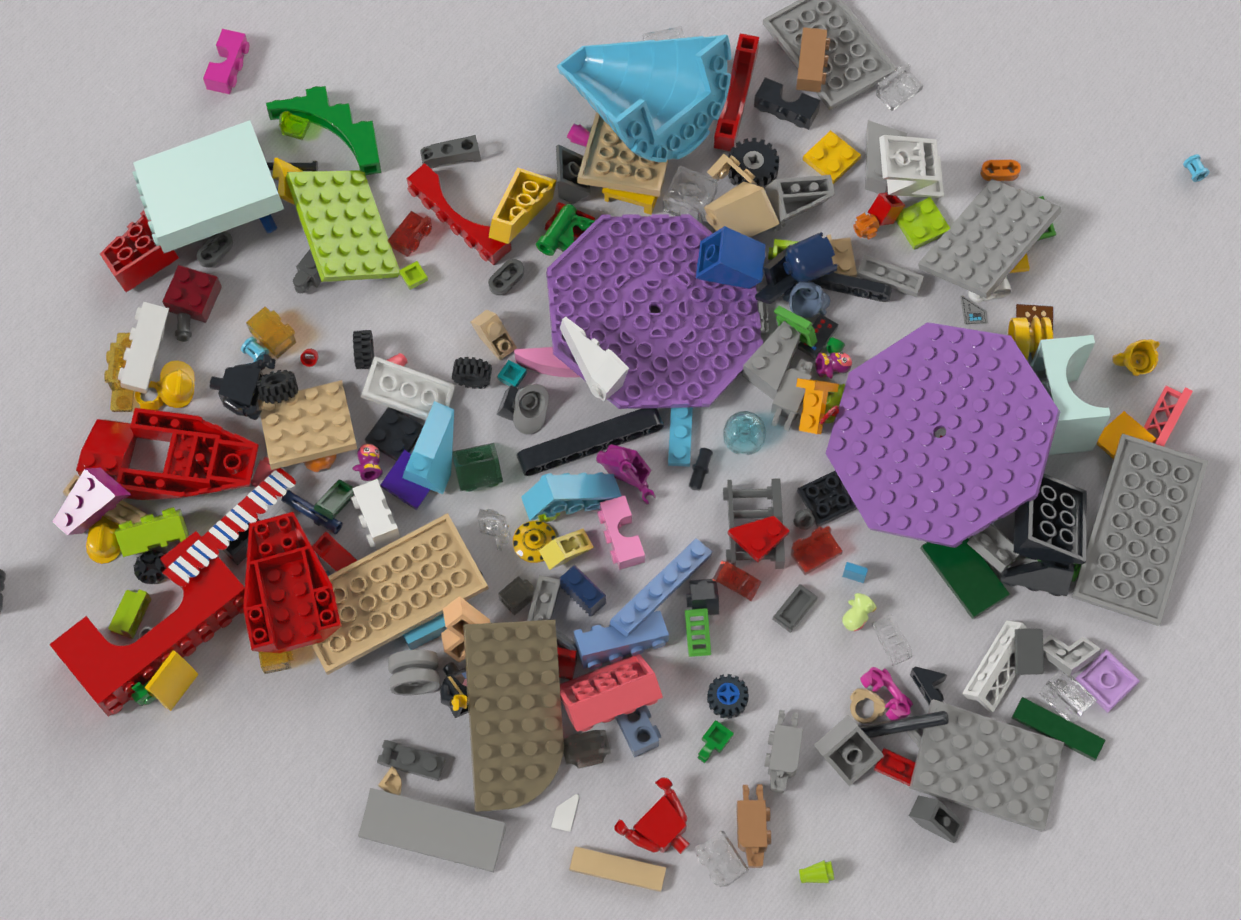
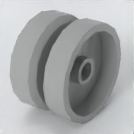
M414 649L391 655L388 658V670L393 674L389 678L391 692L397 695L408 696L426 694L437 690L440 687V676L435 671L439 667L437 653L431 650Z

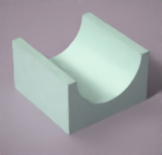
M1094 335L1041 340L1030 365L1060 411L1049 455L1093 451L1111 416L1109 407L1102 408L1085 403L1073 393L1068 382L1079 379L1095 344Z

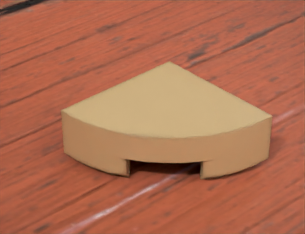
M391 767L378 786L386 792L400 795L402 781L396 769Z

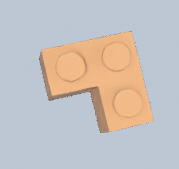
M459 596L443 608L445 626L448 629L442 632L441 635L444 652L460 663L465 659L463 625L490 623V619Z

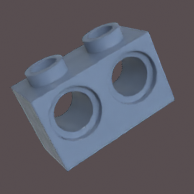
M646 705L636 708V711L633 712L640 716V719L636 722L628 719L630 714L623 713L615 717L634 757L659 747L661 734L656 725L652 726L649 720L652 716ZM640 734H647L650 736V739L647 742H641L638 740V736Z

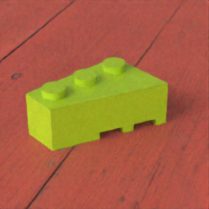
M175 507L165 509L161 515L155 517L153 514L145 515L140 518L141 521L133 524L132 521L123 522L115 530L123 557L149 551L151 548L160 545L161 547L168 546L170 542L179 539L182 542L189 535L181 509L175 510Z

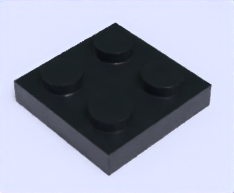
M388 407L366 436L365 442L376 446L379 451L397 461L404 450L410 452L414 447L423 425L396 409Z

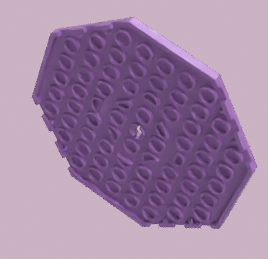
M625 214L622 217L601 215L547 268L546 277L553 355L585 380L560 330L562 319L567 317L584 330L588 339L592 340L595 338L599 341L600 348L604 351L611 350L629 368L623 386L607 399L618 409L710 407L743 371V365L763 344L760 331V314L757 307L758 300L755 299L757 294L756 285L747 289L696 279L700 241L713 233L690 214H681V216H669V214H652V216ZM657 306L660 309V313H650L649 307Z
M927 322L849 372L826 455L870 530L955 548L968 537L975 536L988 528L994 521L1006 517L1017 510V507L1027 501L1030 502L1038 496L1060 411L1011 336ZM944 427L946 434L941 438H937L935 432Z

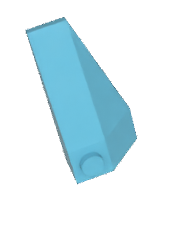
M434 401L402 477L440 494L444 493L452 470L453 408Z

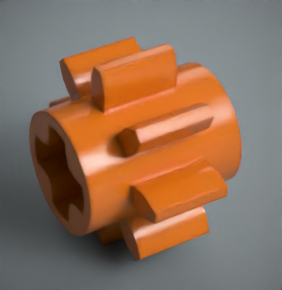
M864 212L856 217L857 221H855L853 228L858 237H867L869 240L877 235L879 222L874 215H866Z

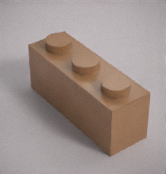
M803 27L796 90L820 92L821 84L825 85L827 72H823V67L827 68L829 55H825V50L829 51L830 38H826L827 30Z

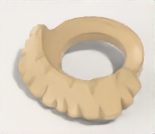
M857 688L851 693L850 711L856 721L867 724L875 721L879 716H884L886 704L883 699H880L879 695L863 688ZM864 698L871 699L874 702V713L867 719L860 718L855 711L857 703L864 700Z

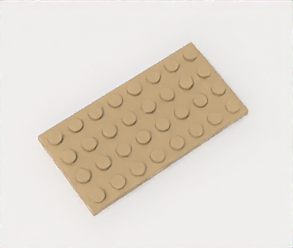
M447 513L328 576L333 585L342 627L324 642L316 643L312 646L326 674L329 675L443 614V608L459 596L467 601L488 590L489 587L449 514Z

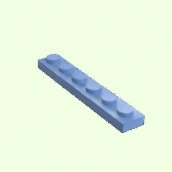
M697 538L694 539L611 619L610 624L625 637H628L711 557L713 551Z

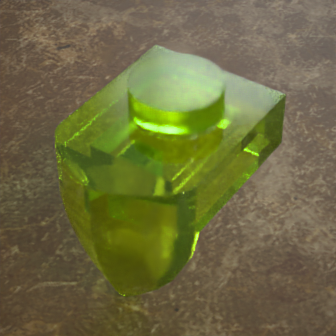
M288 111L281 113L279 117L281 133L303 140L310 126V120L290 114Z

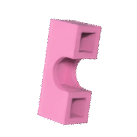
M626 496L600 502V511H597L600 524L604 523L606 531L603 532L606 543H611L613 549L610 551L613 564L617 563L619 570L645 563V554L639 536L625 537L619 533V529L622 526L632 523V514Z

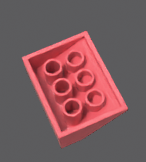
M640 654L627 657L560 684L561 701L577 732L590 730L595 724L610 722L618 715L633 713L636 711V708L643 705H653L658 699L663 698L654 671Z

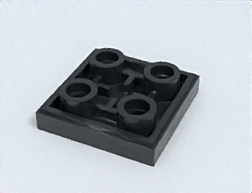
M836 471L797 488V492L806 508L812 511L817 527L857 509Z

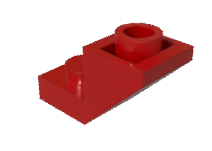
M327 531L312 546L313 550L336 572L358 561Z

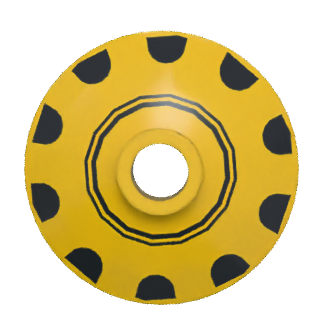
M526 522L514 533V551L526 562H543L544 559L539 550L555 539L556 534L544 522ZM533 536L539 538L536 542L530 540Z

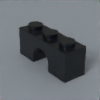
M765 77L755 94L754 107L761 112L770 113L780 120L789 121L797 127L809 130L819 112L821 100L801 93L798 100L787 102L781 98L783 84Z

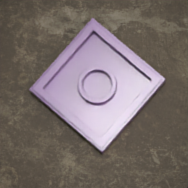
M1107 649L1074 680L1107 713L1140 682Z

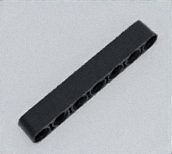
M641 408L525 448L518 452L516 456L524 476H531L607 450L611 444L618 446L660 431L665 425L657 408Z

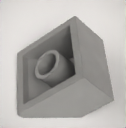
M849 715L814 744L815 748L849 786L884 757L881 751Z

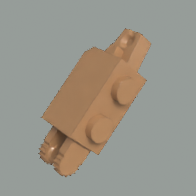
M757 784V800H749L748 785H743V800H737L736 805L738 848L746 853L748 868H762L764 852L767 850V845H771V830H767L766 821H770V807H766V802L763 800L762 784Z

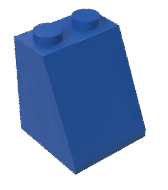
M724 226L700 241L696 279L750 289L762 282L766 244Z

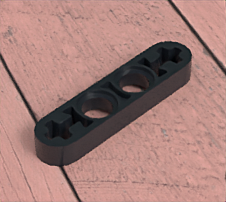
M834 272L809 281L819 285L822 289L879 302L889 301L892 288L886 284Z

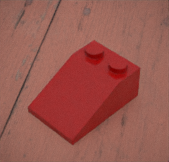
M96 420L80 452L76 468L79 476H81L85 469L101 468L116 481L120 467L129 469L137 439L130 429L131 423Z

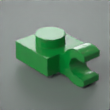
M138 682L132 687L135 692L131 697L141 706L144 704L148 705L156 699L145 689L148 682L144 685Z
M715 720L702 737V741L706 744L698 753L699 756L697 758L706 763L714 750L721 753L734 736V733Z

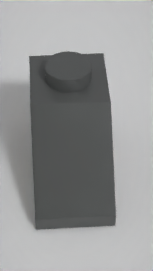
M918 795L909 814V817L922 828L951 843L956 842L964 826V822L940 800Z

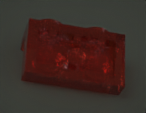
M410 211L387 241L393 249L408 257L418 249L420 241L424 236L427 237L432 230L431 218L427 215L423 218Z

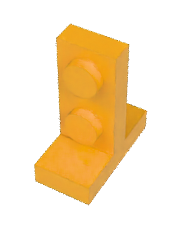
M797 378L796 387L805 388L799 431L822 434L823 424L821 425L820 422L825 415L828 392H838L839 384Z

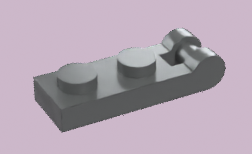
M384 740L382 745L384 749L382 755L378 756V764L439 781L446 760L445 757ZM392 752L398 753L396 760L390 758Z

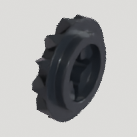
M153 549L152 551H145L141 556L137 557L135 565H133L134 574L137 579L145 584L161 582L166 577L162 573L166 568L160 560L164 554ZM153 562H155L154 565L156 566L157 570L150 569L149 571H147L148 568L145 563L152 564Z

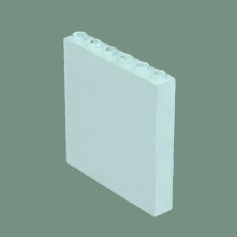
M250 120L133 162L136 171L132 173L141 195L140 199L145 208L144 211L156 246H161L164 253L284 209Z

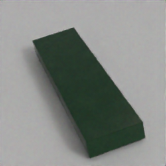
M1021 697L1011 717L1046 737L1064 742V746L1093 761H1096L1106 741L1098 735L1024 697Z

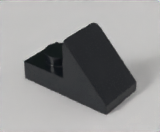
M920 667L912 668L910 676L928 705L930 706V702L933 699L943 702V694L938 688L935 689L934 687L944 682L947 675Z

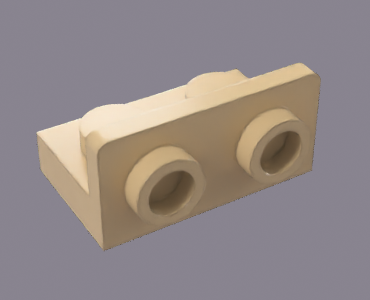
M831 234L826 235L835 252V256L832 257L833 264L838 265L837 271L834 273L857 277L851 238L832 239Z

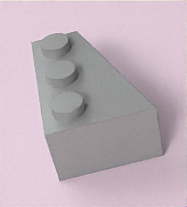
M868 120L865 149V189L878 194L885 193L888 186L887 179H883L879 137L883 135L906 137L907 133Z
M783 321L743 365L742 376L774 400L783 376L790 367L796 353L801 333Z

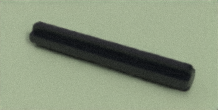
M939 711L862 725L861 730L868 738L945 725L949 723L947 712Z

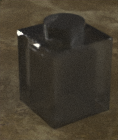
M518 576L498 593L499 600L515 616L532 601L534 587L528 580L525 579L523 581Z

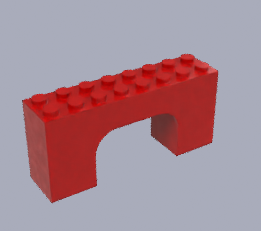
M197 531L160 558L166 569L201 538ZM219 557L209 559L207 567L199 568L197 576L189 577V583L181 587L183 589V599L180 606L136 642L126 646L111 644L104 638L90 619L85 616L49 644L108 717L120 712L123 705L129 700H134L131 697L135 692L132 687L138 682L144 685L150 681L172 651L178 653L182 658L192 655L196 651L197 646L202 642L212 639L216 631L221 627H227L239 613H244L245 587Z

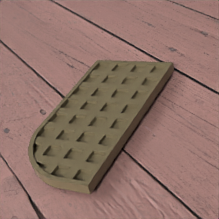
M555 620L463 625L475 812L513 809L527 804L548 787L559 769L563 756L564 742Z

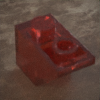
M727 561L721 562L712 581L749 601L753 600L762 582Z

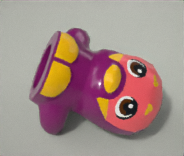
M844 352L831 353L830 356L825 353H819L815 362V368L819 377L827 374L830 379L833 378V372L844 374L849 372L852 367L850 356Z
M362 445L357 451L360 464L355 465L352 469L359 471L363 481L376 480L380 475H383V470L378 466L380 452L374 445Z

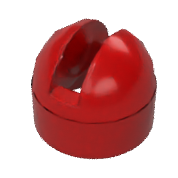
M312 348L304 350L300 356L302 364L307 367L314 366L319 358L318 352Z

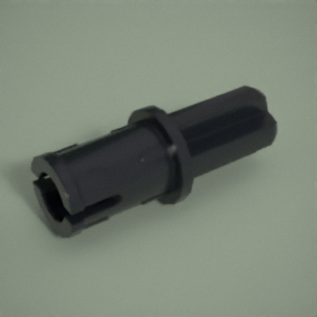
M700 448L696 464L692 466L693 473L689 482V487L692 490L699 491L705 475L709 473L708 466L713 451L708 448Z

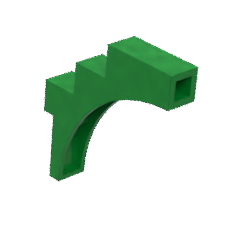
M315 86L305 89L306 96L303 97L296 96L291 99L266 102L270 120L294 119L319 125L334 133L349 147L357 160L360 172H364L365 176L382 173L373 120L360 121L353 124L349 103H339L330 106L326 86Z

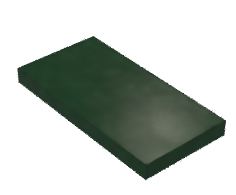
M968 538L955 548L926 542L920 547L921 551L972 619L1009 597L1010 593L983 557L967 544Z

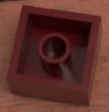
M178 265L162 302L166 308H169L170 313L177 315L187 313L191 316V319L206 323L222 286L217 276Z

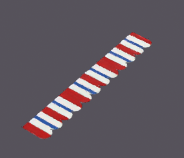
M277 468L162 573L176 585L186 586L189 583V577L197 576L199 568L207 567L209 559H215L219 555V550H224L229 546L228 540H236L239 536L238 532L246 531L248 523L257 521V514L266 513L267 505H274L277 502V497H282L286 494V488L294 487L296 484L295 479L282 468Z

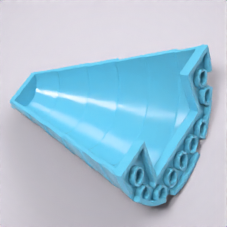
M725 34L710 37L698 36L659 41L647 40L588 45L580 47L559 63L557 68L559 73L577 89L581 96L588 101L591 107L633 153L646 160L667 162V160L672 158L680 159L694 151L710 134L708 128L712 121L719 119L730 86L731 74L727 73V60H731V48L728 35Z

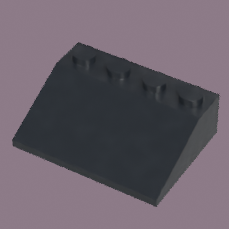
M1043 474L1038 496L1032 501H1027L1015 510L1013 552L1032 560L1085 564L1087 491Z

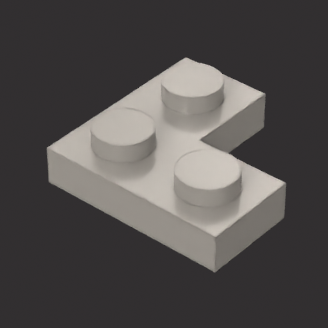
M1053 635L1043 640L1044 658L1069 676H1072L1098 657L1101 651L1098 646L1085 637L1080 638L1069 647Z

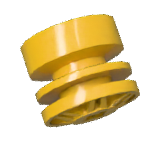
M1038 317L1033 318L1031 327H1029L1027 318H1011L1009 321L1008 335L1013 338L1026 360H1028L1029 353H1031L1033 360L1041 340L1054 339L1049 317H1043L1041 321Z

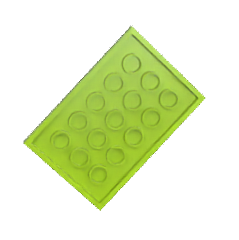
M349 170L287 173L286 180L322 282L399 277L400 269L364 172Z

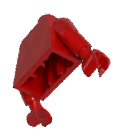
M662 777L655 784L664 790L665 794L633 826V829H628L626 824L619 819L614 826V830L622 836L625 835V838L636 846L653 853L658 851L665 853L672 846L682 854L690 846V843L681 836L687 828V816L674 789H671L673 786L672 782L668 778Z

